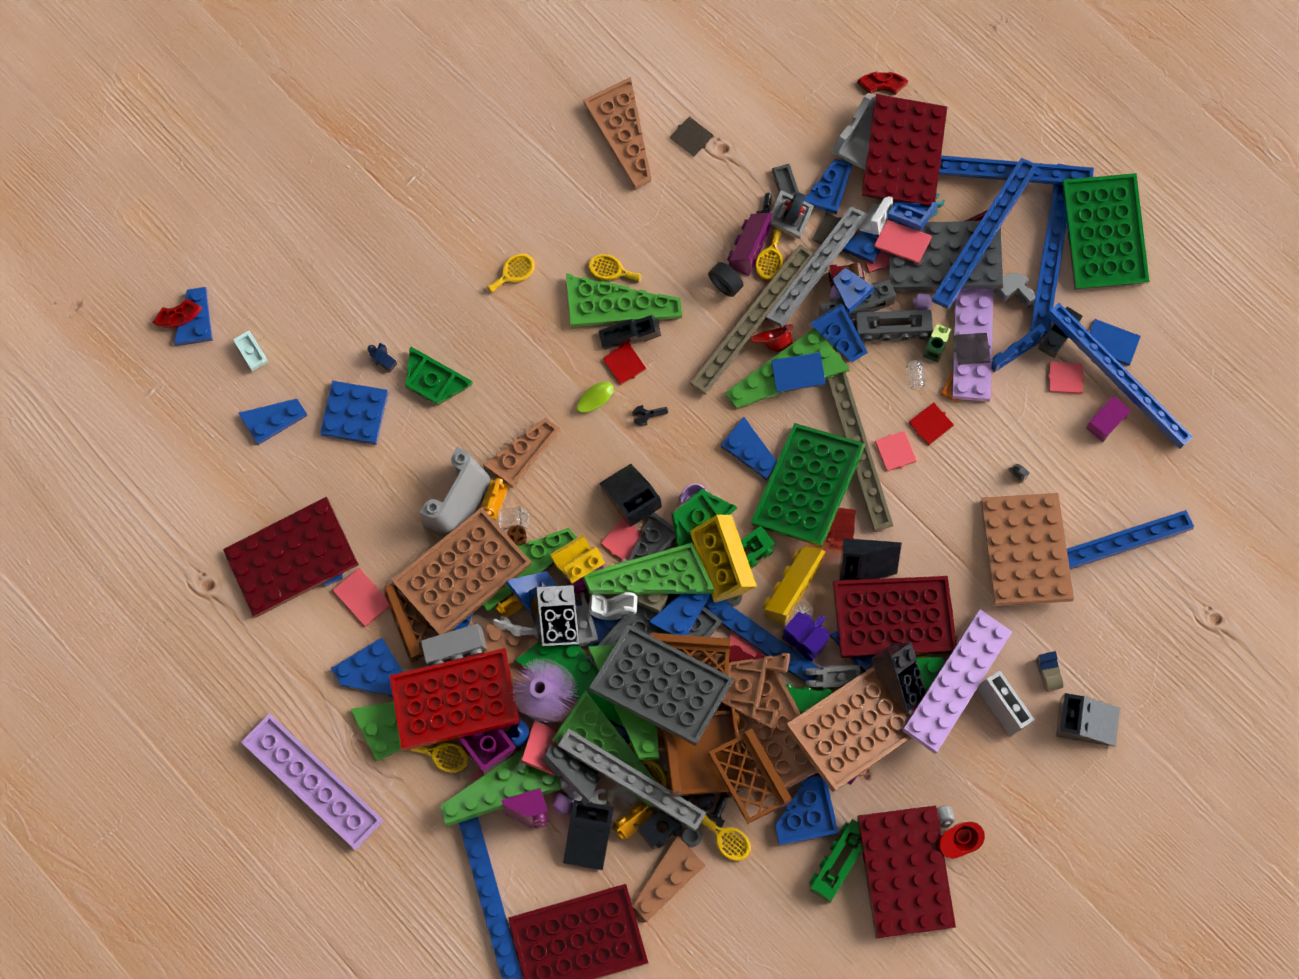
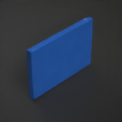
M1095 319L1090 334L1118 362L1130 366L1141 336Z
M820 352L772 360L777 393L826 385Z

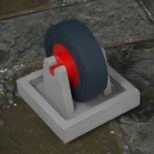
M781 190L771 211V226L799 239L814 205L805 202V195L800 192H796L793 196Z

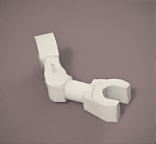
M504 616L500 617V621L493 619V625L500 630H508L514 636L535 634V637L539 639L536 627L528 628L513 625Z
M559 777L561 790L565 791L570 798L580 801L582 797L577 792H572L568 788L567 782ZM605 789L594 791L589 803L606 804L607 800L601 801L598 799L599 794L606 793Z

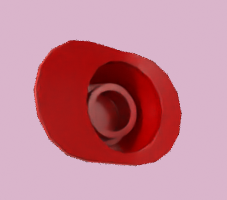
M793 324L784 325L783 328L779 327L760 332L752 336L750 340L754 343L763 342L772 351H783L794 343L790 332L794 326Z
M972 821L960 822L946 830L941 836L940 850L947 858L955 859L978 850L983 845L985 832L978 823Z

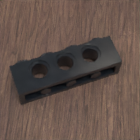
M713 793L680 796L686 801L697 799L699 801V806L697 807L701 810L708 811L715 805L716 796ZM660 810L639 826L638 832L652 850L656 847L660 849L668 842L666 839L672 834L675 837L683 831L682 826L684 824ZM661 823L668 826V830L664 833L657 830V826Z

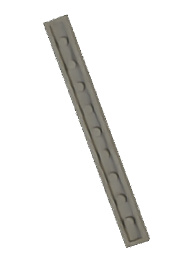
M801 244L796 248L692 380L691 386L704 395L708 394L812 258L813 252Z
M843 372L836 374L834 377L828 378V382L845 437L865 444L855 470L874 531L893 527L891 515L847 374Z

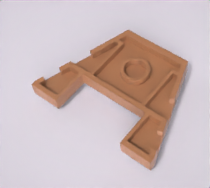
M783 653L780 656H766L762 659L730 662L728 676L734 678L721 703L730 708L735 707L737 712L775 730L778 716L777 710L759 708L766 671L787 673L790 654Z

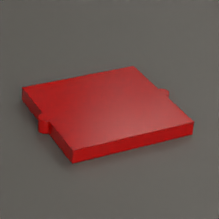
M629 343L619 349H614V352L603 358V361L620 385L631 378L635 379L636 375L646 370L645 365Z
M934 402L909 421V424L917 432V436H921L928 445H931L954 426L946 416V412H942Z

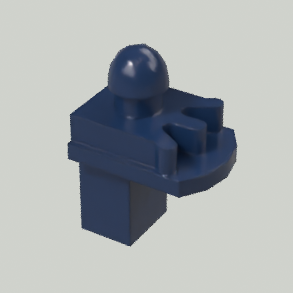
M379 343L378 348L374 345L367 347L375 365L380 364L389 372L395 368L397 361L388 355L385 345Z

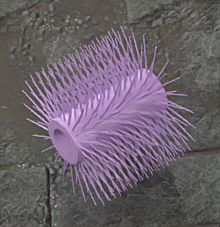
M546 661L545 668L538 664L537 667L534 666L532 669H528L531 671H527L530 678L522 674L531 681L530 683L519 680L522 683L514 685L517 689L512 690L525 694H517V696L520 695L522 697L519 698V702L526 703L523 707L529 706L527 708L528 712L534 713V716L535 714L538 717L540 715V719L543 714V721L544 712L546 715L548 708V712L552 713L549 714V720L555 721V715H553L555 712L556 714L558 712L566 714L561 710H563V706L569 708L559 700L560 698L574 703L567 698H571L570 696L572 695L570 693H573L569 692L570 690L568 689H573L570 687H575V685H572L573 681L570 682L569 680V683L566 682V678L562 677L565 673L563 674L562 670L556 669L557 665L554 669V666L552 667L551 665L550 667V663L548 666L547 662L546 667Z

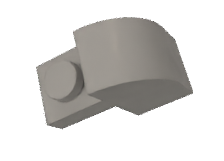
M1020 273L1004 275L1003 288L993 289V292L1003 303L1016 296L1027 309L1033 305L1036 298L1033 290L1026 287L1029 279Z

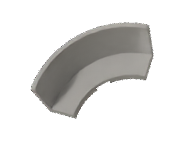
M870 93L864 96L854 114V123L850 126L848 125L839 135L831 151L864 170L875 96Z

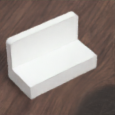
M885 197L881 204L874 203L859 230L880 235L887 220H889L888 212L893 207V197Z

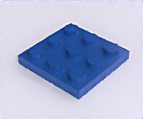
M332 381L320 431L321 436L377 445L389 393L388 390Z

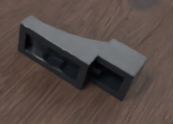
M1066 307L1065 309L1080 322L1083 316ZM1054 324L1038 349L1055 358L1069 337Z
M649 315L636 321L629 319L599 330L602 348L606 350L627 343L646 342L661 336L658 319L653 315Z

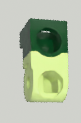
M939 324L936 325L924 351V358L939 363L951 331L950 328Z

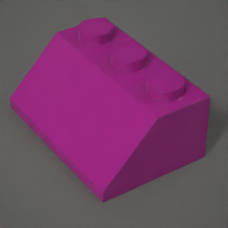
M772 213L751 214L748 220H744L741 228L743 232L741 235L738 234L734 243L736 248L734 251H730L727 259L729 266L733 270L750 276L758 254L761 252L770 232Z
M502 728L457 738L484 775L503 763L516 749Z
M541 788L501 800L507 816L530 828H543L547 826L546 823L550 822Z

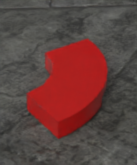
M876 71L858 79L857 84L870 94L875 91L885 90L896 95L908 84V80L893 72L877 73Z
M185 299L174 308L162 307L152 323L162 328H176L194 319L200 313L202 307Z

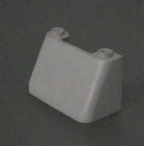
M459 447L455 449L451 457V462L456 470L459 471V475L443 503L435 499L428 500L420 511L423 526L444 537L475 513L490 483L488 473L468 452Z

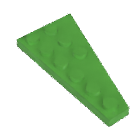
M813 328L728 390L725 395L735 408L739 409L757 403L759 400L768 397L772 398L780 394L777 393L772 365V360L820 352L824 376L827 379L842 372H849L850 368L826 339Z
M394 702L351 709L377 762L402 750Z

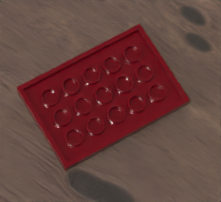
M876 94L861 196L881 200L889 196L893 197V202L920 203L921 206H931L932 202L936 201L948 106Z
M327 497L223 549L254 618L359 565Z
M948 576L833 581L841 658L874 657L889 645L911 642L916 655L952 653L957 645Z
M936 805L858 815V828L876 939L956 928L945 856L940 850L941 831Z
M626 884L508 917L524 979H598L649 964Z

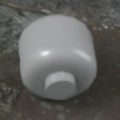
M945 805L937 808L940 827H950L955 821L953 809Z

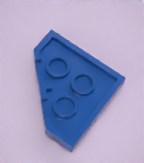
M382 637L331 668L341 686L361 689V691L375 694H384L389 697H393L389 675L403 672Z
M820 775L804 780L776 823L775 829L779 846L837 835L839 833L829 788Z

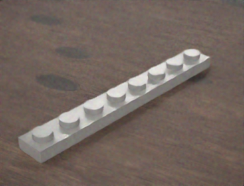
M854 207L849 208L766 316L769 322L779 327H784L829 268V265L832 264L867 218L865 212Z
M570 729L567 730L558 744V747L694 831L697 830L706 815V812L682 797H671L670 790Z

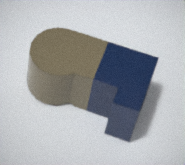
M1056 651L1039 654L1035 659L1047 692L1063 688V679L1060 674Z

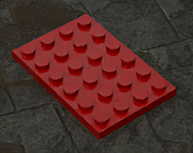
M506 648L389 675L400 744L403 751L520 723L515 694L511 693L514 692L512 690L514 687Z

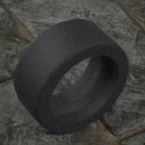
M718 262L708 273L715 287L729 297H734L744 286L737 272L723 262Z

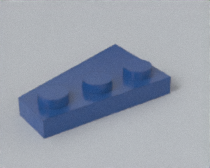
M835 159L818 183L813 186L804 201L814 205V208L837 214L853 164Z

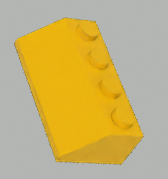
M716 515L690 531L697 554L714 587V593H711L714 602L742 595L757 587L732 515Z
M805 545L801 551L797 549L792 558L794 560L792 566L788 565L782 574L785 576L782 582L778 581L773 589V592H775L773 597H768L763 605L765 616L782 626L785 625L823 563L826 551Z

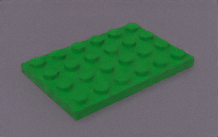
M1137 173L1064 179L1062 186L1075 290L1149 283Z
M794 423L750 523L753 526H762L765 530L822 547L863 453L865 444Z

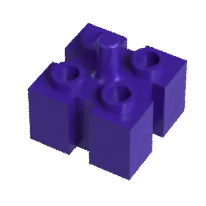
M799 611L784 628L782 639L800 651V654L813 662L827 646L830 637L827 629L821 626L826 619L823 615H819L812 623L813 619L810 615Z

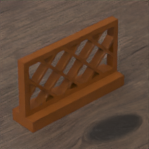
M386 585L384 594L410 663L417 661L418 658L425 656L424 651L420 650L418 644L421 639H428V637L423 636L426 628H433L428 622L416 618L419 613L418 611H416L414 616L407 614L405 608L407 604H412L406 598L399 595V589L395 585ZM414 621L424 625L421 634L413 631L412 625Z
M651 633L652 637L691 657L697 652L703 653L706 658L701 661L705 664L709 660L716 667L714 669L728 675L731 639ZM716 654H725V660L719 665L712 658Z
M753 729L709 751L710 758L747 824L780 807L788 805L792 800ZM743 742L746 748L744 754L733 751L736 743ZM721 751L728 753L727 763L718 761L715 754ZM731 755L743 758L740 768L729 764ZM745 759L754 762L756 765L754 772L743 769ZM728 768L739 771L737 781L728 779L726 775ZM741 772L753 776L750 785L739 782ZM755 777L765 781L764 790L753 787ZM737 786L749 789L746 799L738 797L736 793ZM751 790L763 793L760 803L749 800ZM765 794L774 797L777 804L771 807L764 805ZM747 804L759 807L756 815L749 817L746 811Z

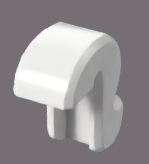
M625 592L611 598L592 594L590 595L589 612L592 616L603 620H618L623 615L633 616L637 613L638 597L631 592Z

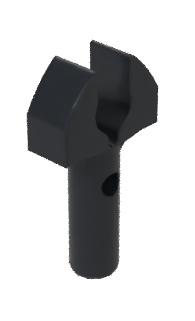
M771 193L765 194L763 209L756 211V213H771Z
M643 405L637 406L632 412V416L642 414L643 417L634 419V423L645 426L649 418L668 414V408L662 407L646 410Z
M721 794L713 813H706L710 820L716 817V826L720 828L723 827L725 822L721 818V814L729 798L726 794Z

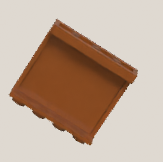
M731 707L729 711L716 712L696 746L662 729L671 797L729 791L708 753L742 735L741 732H738L737 725H739L740 720L739 714L735 713V707ZM742 741L734 745L733 751L744 754L740 750V744H742ZM721 751L715 754L718 761L727 763L729 754ZM731 755L729 764L740 768L743 758ZM728 768L726 772L728 779L737 781L739 771ZM741 772L740 783H748L746 773ZM737 786L736 791L743 790L744 787Z

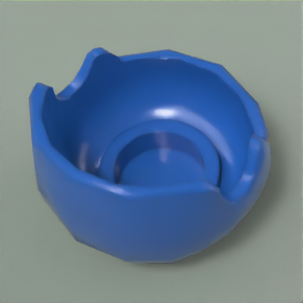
M521 718L519 724L511 725L508 731H504L516 748L522 746L529 737V728Z

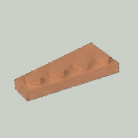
M542 419L526 431V434L514 440L510 446L498 452L490 461L485 462L483 467L514 488L560 432V428L548 419Z
M678 836L633 905V908L646 922L705 867V864Z

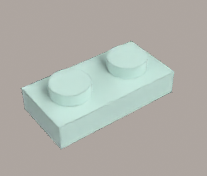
M250 330L233 339L252 372L269 363Z

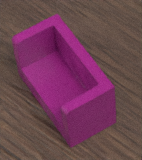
M1113 396L1090 420L1086 429L1104 442L1119 423L1127 418L1131 410Z

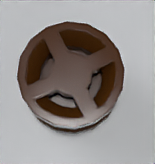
M513 526L508 530V537L516 545L526 544L527 536L523 527Z

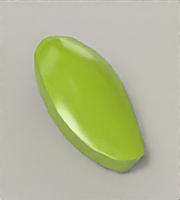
M600 382L590 387L581 397L577 405L578 411L586 413L603 406L614 392L613 385L609 382Z

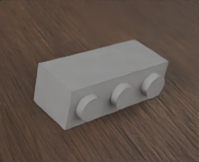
M478 624L421 641L426 663L430 666L487 651L483 629Z
M1001 671L990 676L978 686V692L1010 737L1034 721V718Z

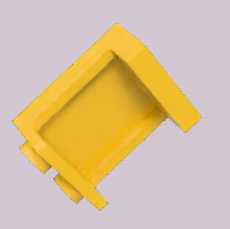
M584 535L579 536L549 554L557 570L571 583L605 564L598 548H591Z

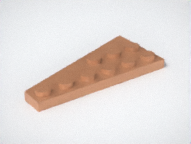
M629 77L584 99L583 103L632 185L637 189L651 182V174L632 80Z

